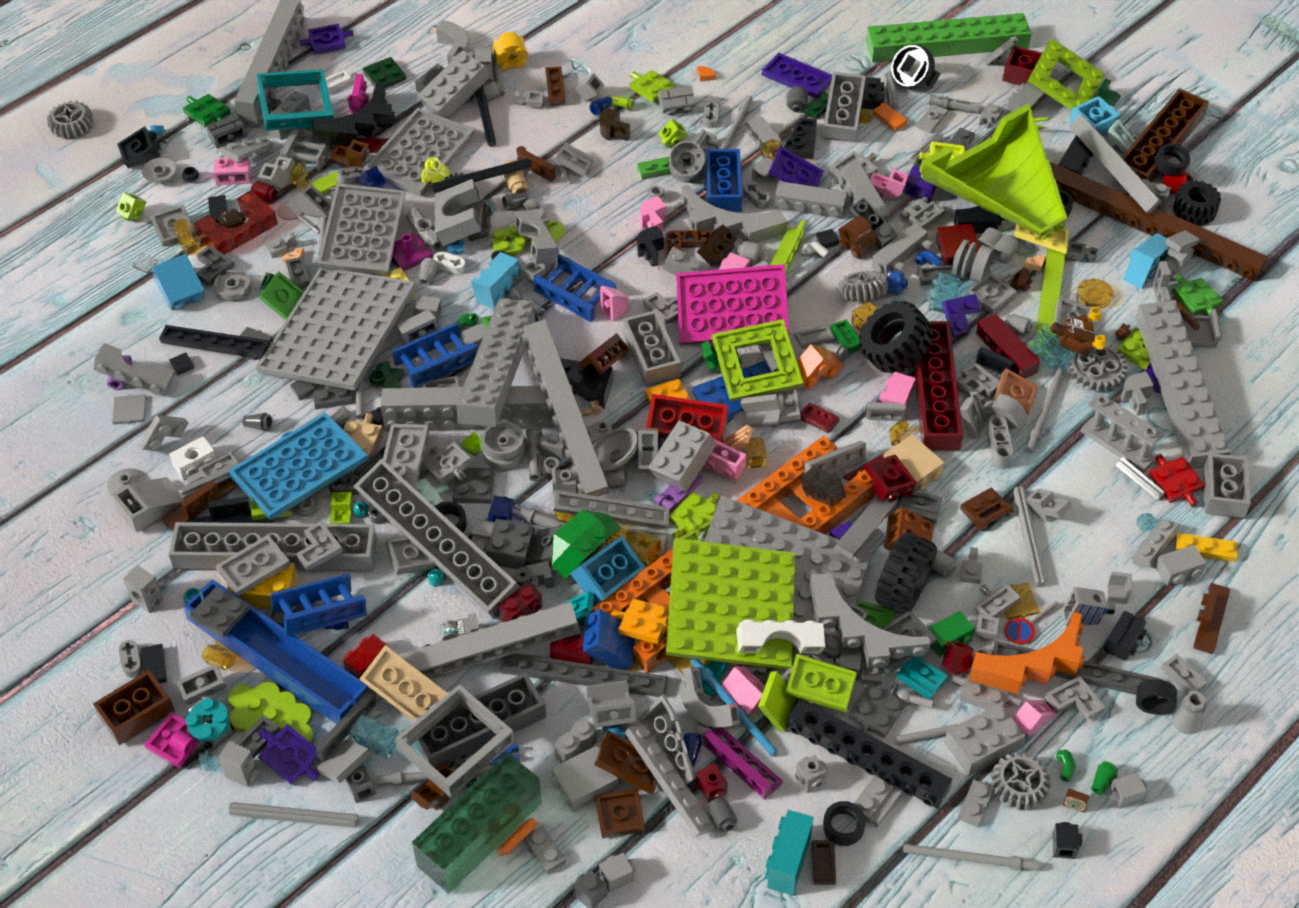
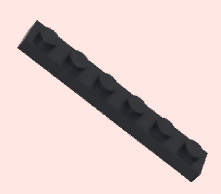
M165 325L159 337L160 342L164 344L262 358L270 345L269 341L264 339Z

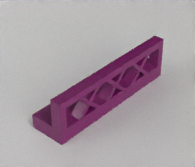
M720 727L714 733L709 729L703 734V746L764 800L783 784L781 778L724 728ZM720 735L727 740V744L719 738ZM735 751H740L743 754V758H741ZM749 764H755L758 767V772ZM765 778H771L775 783L771 784Z

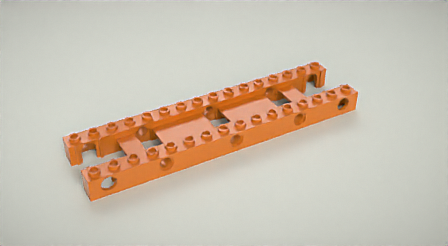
M823 435L736 501L826 535L831 529L839 525L877 494L871 488L874 481L865 470L859 471L857 476L845 485L842 484L840 489L829 497L825 496L810 482L804 480L805 462L837 450V446ZM867 491L866 495L860 500L861 496ZM794 493L812 510L800 519L779 501ZM673 548L594 606L593 612L599 609L610 615L613 609L618 611L624 609L625 612L633 599L669 608L670 595L663 589L671 583ZM667 632L661 637L658 644L642 640L640 642L637 641L633 647V661L646 673L669 657L666 655ZM665 648L664 652L657 657L658 653Z

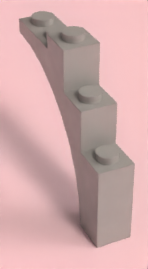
M689 185L682 187L680 200L687 207L690 229L715 230L724 224L735 236L741 235L743 240L755 243L784 235L787 231V220L780 210L760 214L726 211L701 199L693 192Z
M832 573L811 575L810 589L816 622L823 623V627L827 629L838 626L842 648L863 646L867 668L888 666L890 658L900 659L904 656L913 655L920 657L928 654L930 647L929 636L911 637L894 634L870 624L856 614L843 600L835 586Z

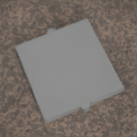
M129 394L128 396L114 397L112 423H127L129 425L130 423L144 422L146 395Z

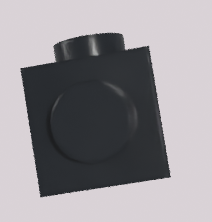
M1069 822L1055 824L1052 832L1053 857L1076 859L1079 847H1082V833H1079L1078 825Z

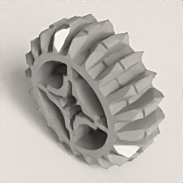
M70 100L67 103L58 104L57 107H52L49 115H47V124L50 131L56 134L57 137L61 136L63 139L68 137L70 139L74 136L77 137V135L83 136V132H88V129L92 128L93 115L88 105H84L83 102H72Z
M874 270L848 274L839 283V291L842 298L852 302L872 301L884 296L888 290V281L885 274L879 271L875 272Z
M1016 752L1013 754V757L1007 754L1004 759L1000 758L998 764L993 768L991 785L995 788V795H1001V802L1007 800L1008 807L1015 804L1016 809H1019L1020 805L1025 810L1029 808V805L1035 808L1037 803L1041 804L1049 793L1048 789H1050L1051 783L1049 781L1050 774L1046 773L1047 766L1041 767V760L1035 762L1034 756L1032 755L1030 758H1027L1025 752L1022 756H1018ZM1009 772L1011 774L1008 781H1005L1004 775ZM1036 780L1038 787L1032 790V782Z

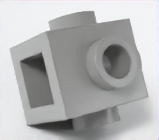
M815 754L811 757H804L797 763L795 778L805 792L808 793L825 784L828 770L822 760L820 761Z

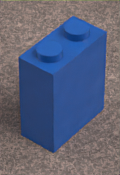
M599 609L586 616L583 652L610 668L624 670L633 665L635 638L619 634L618 628L621 621Z

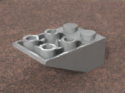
M167 477L128 484L111 494L116 508L136 532L179 507L181 505L180 502L184 500L180 496L178 489Z

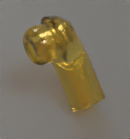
M901 420L890 428L891 445L896 446L900 443V436L909 427L907 421Z

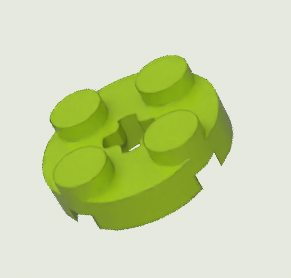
M515 225L497 229L493 232L492 247L494 251L502 250L509 256H516L521 254L523 248L527 246V237L520 236Z

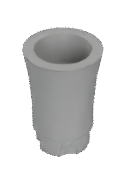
M1190 691L1183 698L1179 708L1174 712L1172 723L1181 733L1195 734L1201 729L1207 703L1204 694H1200L1198 691Z

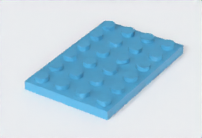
M324 412L228 470L231 478L261 511L272 520L369 459L368 455Z

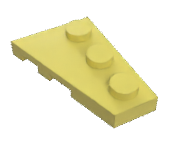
M1016 224L1014 237L1066 254L1069 229H1062L1059 232L1055 230L1051 236L1044 240L1041 236Z

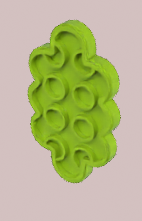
M272 682L260 683L255 688L247 684H240L229 692L228 700L233 708L230 714V722L236 731L245 732L246 734L264 715L279 726L280 730L288 724L313 744L314 734L309 726L312 720L310 708L303 703H296L295 696L292 693L280 692L278 686Z

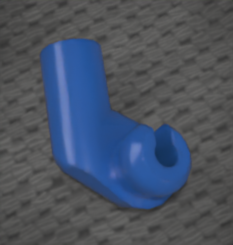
M932 251L920 252L915 258L918 264L930 261L935 266H939L943 261Z

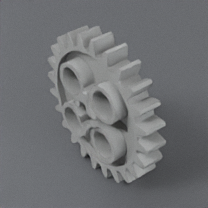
M1110 344L1101 350L1094 347L1088 357L1070 351L1066 368H1068L1067 373L1071 374L1070 378L1076 379V384L1082 383V388L1089 386L1091 391L1094 387L1097 392L1102 388L1106 392L1107 387L1113 390L1114 386L1119 387L1120 382H1124L1128 371L1127 359L1123 358V353L1117 354L1118 348L1112 350V345Z

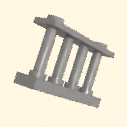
M303 109L302 112H310V109ZM309 128L292 129L280 152V156L293 160L299 159L316 162L317 171L321 172L323 166L327 164V158L335 144H317L303 141L306 136L312 137V130H308ZM301 147L318 150L319 152L316 156L298 153L297 150Z
M1100 392L1088 403V406L1096 410L1094 417L1082 426L1081 432L1119 458L1124 457L1144 473L1156 459V457L1148 453L1150 446L1153 447L1163 437L1164 433ZM1102 416L1111 420L1110 427L1101 422ZM1118 425L1127 431L1126 438L1117 432ZM1134 436L1143 441L1142 448L1133 443Z

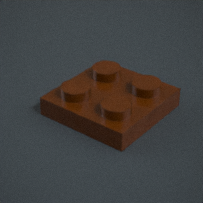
M638 789L595 795L602 839L645 832Z

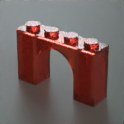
M252 190L237 198L240 211L249 218L243 225L235 228L222 227L207 215L194 222L197 236L205 244L212 246L225 255L276 226L278 222L275 211Z

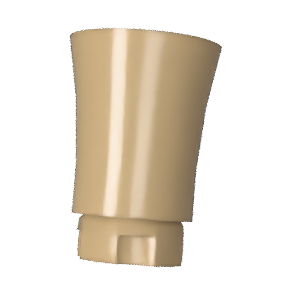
M509 160V161H506V162L503 163V164L510 163V162L517 161V160ZM523 170L502 175L511 193L529 192Z

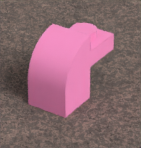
M892 169L888 178L873 172L870 181L876 191L883 194L881 199L892 200L902 194L909 174Z
M657 195L642 203L640 207V225L642 228L647 226L650 228L657 225L663 234L662 220L666 219V205Z

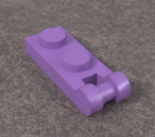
M698 473L687 492L670 485L662 494L660 493L656 497L655 503L659 506L668 507L669 512L672 513L703 482V476Z

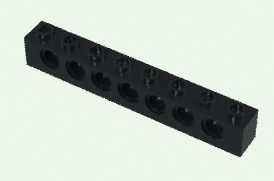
M801 698L787 718V728L792 733L807 738L812 744L820 745L827 749L829 753L844 758L849 764L857 765L868 774L875 775L891 786L902 789L907 795L915 796L927 806L939 809L950 791L952 778ZM845 743H850L852 746H847ZM864 753H869L871 756H866ZM883 763H887L891 766H884ZM921 784H927L929 787H924Z

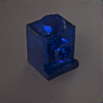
M377 166L364 171L357 178L358 182L361 181L363 186L383 188L388 183Z

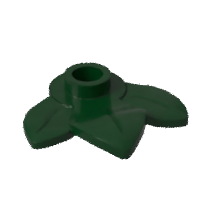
M385 361L378 364L376 370L371 372L369 382L375 387L400 388L402 386L400 380L403 378L405 370L391 368L390 362Z

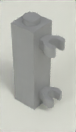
M914 223L873 255L872 268L876 272L879 271L883 274L889 270L903 272L902 269L905 268L903 262L918 250H921V252L932 251L929 248L933 244L927 240L928 232Z

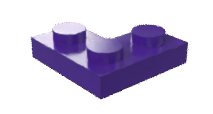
M972 294L941 302L946 320L950 321L951 337L969 333L970 328L966 315L981 311L977 295Z

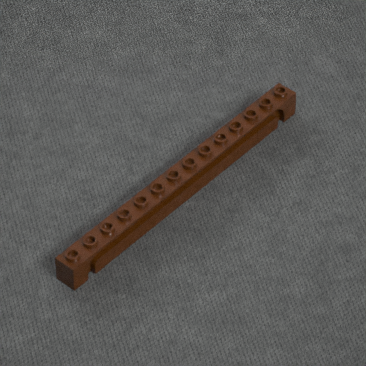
M1050 162L1058 189L1068 192L1074 202L1151 236L1158 233L1168 238L1186 230L1200 239L1197 245L1191 247L1194 249V255L1250 280L1256 281L1264 269L1268 256L1158 208H1155L1148 214L1133 197Z

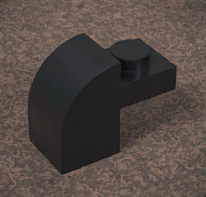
M656 225L644 229L638 234L637 255L638 257L644 256L645 260L649 261L652 267L658 265V251L664 249V236Z

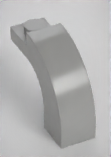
M442 20L436 29L437 42L452 46L447 54L449 64V58L458 55L462 50L469 53L468 38L462 27L453 22Z
M699 667L683 669L682 680L686 690L679 691L684 707L694 719L711 727H727L741 724L737 703L727 705L712 703L704 694Z

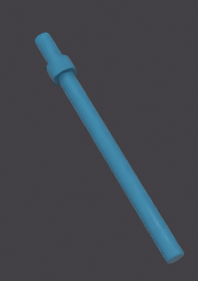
M691 659V664L694 667H699L702 680L708 682L726 704L736 703L715 679L714 673L709 667L706 668L699 659ZM737 704L740 721L771 757L778 752L777 749Z

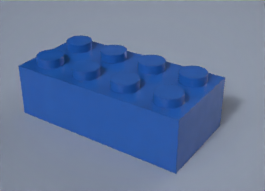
M706 149L707 202L715 207L731 212H742L740 149Z

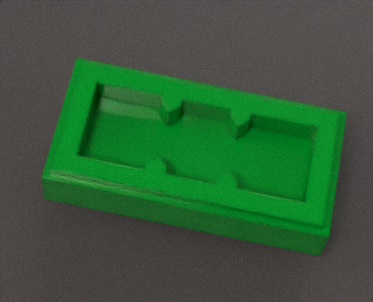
M847 319L830 325L834 336L841 345L848 349V353L861 349L859 347V336Z

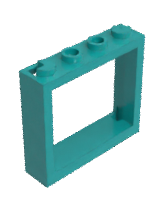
M323 69L257 73L256 85L266 131L312 128L314 118H334ZM319 84L324 111L269 114L264 88Z

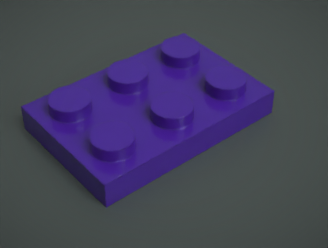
M781 145L777 149L768 173L784 182L818 187L824 170Z

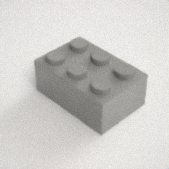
M678 421L648 468L656 479L687 492L717 444L710 433Z
M1209 453L1204 465L1205 513L1245 518L1250 506L1249 458Z
M1001 703L948 729L944 744L966 774L970 776L999 761L1000 758H1005L1007 754L1010 755L1022 749L1025 735Z

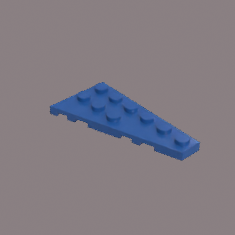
M766 360L741 369L744 378L772 373ZM723 376L692 387V392L698 401L728 405V422L734 419V415L738 412L744 411L740 404L741 400L730 402Z

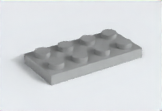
M391 424L383 460L416 490L429 436V425Z

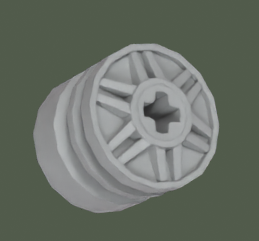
M683 141L676 144L669 156V168L674 178L681 182L689 183L697 180L702 175L705 163L703 149L692 141ZM688 161L690 162V166H689V165L684 166V162H685V163H687Z
M964 239L955 254L952 275L958 276L961 271V278H965L968 272H971L970 281L983 284L992 263L994 248L982 245L977 252L976 243L972 242L969 247L970 241Z

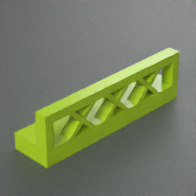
M801 220L797 229L788 227L770 264H785V275L805 236L806 221Z

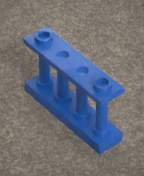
M559 254L557 256L558 268L547 278L537 275L533 279L534 292L591 322L595 318L594 306L600 301V287L607 286L616 289V284L577 264L568 257ZM563 272L571 275L561 286L552 283ZM577 279L585 282L575 294L566 291ZM591 287L599 290L589 302L581 299Z
M456 322L392 350V355L396 366L404 363L410 370L408 371L410 385L413 388H417L430 380H435L473 363L478 349L474 342L468 345L462 342L459 324ZM453 341L459 349L449 353L444 345ZM437 348L442 356L433 360L427 352ZM421 356L426 363L416 367L411 359Z
M349 573L271 593L272 611L283 610L285 613L283 617L287 637L367 616L365 597L363 595L353 597L350 593L352 591ZM342 595L345 600L333 602L331 597ZM323 600L325 605L313 607L311 602ZM304 606L305 610L294 613L292 607Z

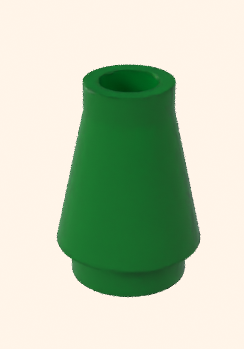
M1107 761L1099 764L1091 790L1098 795H1103L1112 781L1118 777V768Z

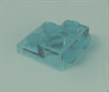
M1046 323L1026 346L1055 370L1071 350L1060 345L1059 336L1051 333V327Z

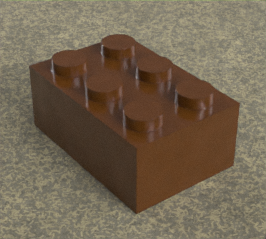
M147 670L93 703L99 718L118 745L123 744L175 711L170 697L150 670Z

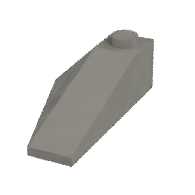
M663 694L638 717V720L641 724L644 723L688 786L695 779V775L676 713L665 694Z

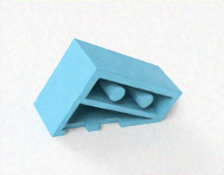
M1156 233L1154 236L1149 237L1146 242H1142L1138 248H1134L1130 254L1131 261L1123 280L1142 289L1146 279L1153 277L1152 271L1155 268L1158 269L1159 262L1164 261L1167 257V252L1170 249L1165 244L1167 238Z
M502 252L489 263L490 267L487 270L483 269L480 271L481 276L478 279L473 278L471 280L476 302L495 309L498 299L504 298L507 290L511 289L515 278L520 275L519 259Z

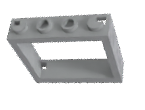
M459 684L451 692L448 691L439 702L432 704L424 715L418 716L411 726L402 730L401 734L395 738L397 750L451 798L514 742V734L510 727ZM461 703L491 729L496 736L449 777L445 778L410 746Z

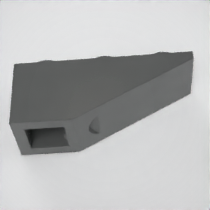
M864 197L850 207L855 217L862 216L872 225L870 229L872 233L876 232L878 236V244L876 246L880 250L897 237L894 229Z

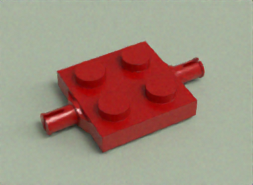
M1162 454L1156 455L1155 460L1160 466L1150 470L1149 476L1155 484L1165 491L1164 496L1168 502L1172 503L1176 500L1186 499L1191 507L1196 506L1198 501L1194 498L1193 494L1204 489L1205 484L1186 459L1182 456L1168 462Z

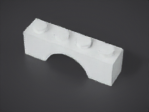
M744 620L740 622L737 628L738 653L759 654L764 643L775 638L788 640L797 648L800 654H821L825 648L823 623H816V621L796 623L793 620L785 622Z

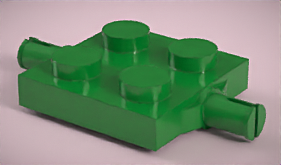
M210 94L198 100L188 96L186 101L190 104L183 107V112L203 127L220 121L225 116L231 114L228 106Z

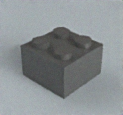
M496 519L486 548V555L501 567L519 569L528 566V558L535 539V525Z

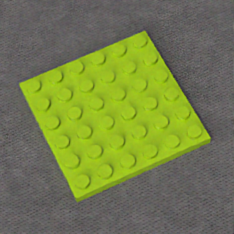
M675 538L673 541L666 655L786 670L791 668V642L775 638L764 643L759 654L738 653L737 628L740 622L744 620H754L755 622H764L766 620L785 622L793 620L795 553Z

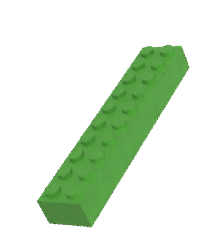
M1024 13L869 26L867 27L866 44L871 61L883 62L893 61L896 53L904 46L910 44L925 47L932 53L933 57L994 52L1013 36H1016L1019 41L1013 46L1029 49L1032 33Z

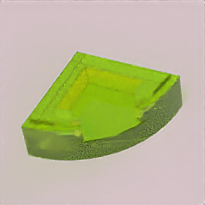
M473 432L461 443V447L475 457L480 451V441L478 435Z

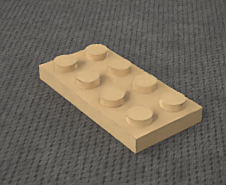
M387 645L383 647L359 679L413 721L418 716L424 715L432 704L439 702L447 693V691Z

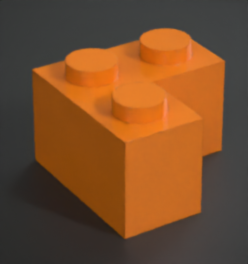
M811 344L797 360L803 380V388L809 390L817 384L821 376L832 379L843 366L831 351Z

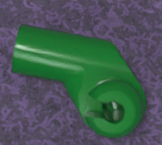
M476 313L463 314L456 322L461 330L464 326L475 325L479 317Z
M1066 749L1059 750L1056 758L1059 762H1063L1064 765L1060 778L1063 781L1069 782L1076 764L1070 751Z

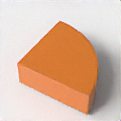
M697 66L700 81L716 79V74L712 69L705 66Z

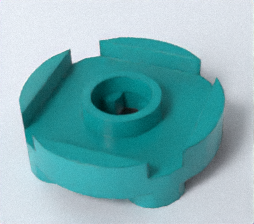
M205 698L191 709L185 722L190 734L198 741H216L223 737L230 727V712L222 702ZM212 717L213 722L204 725L206 718Z

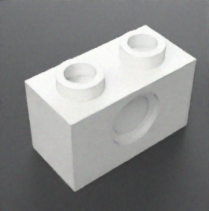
M204 436L169 453L173 467L183 480L194 475L198 467L216 459L213 448Z

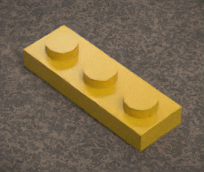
M1177 533L1175 536V551L1195 545L1203 558L1236 562L1237 541Z

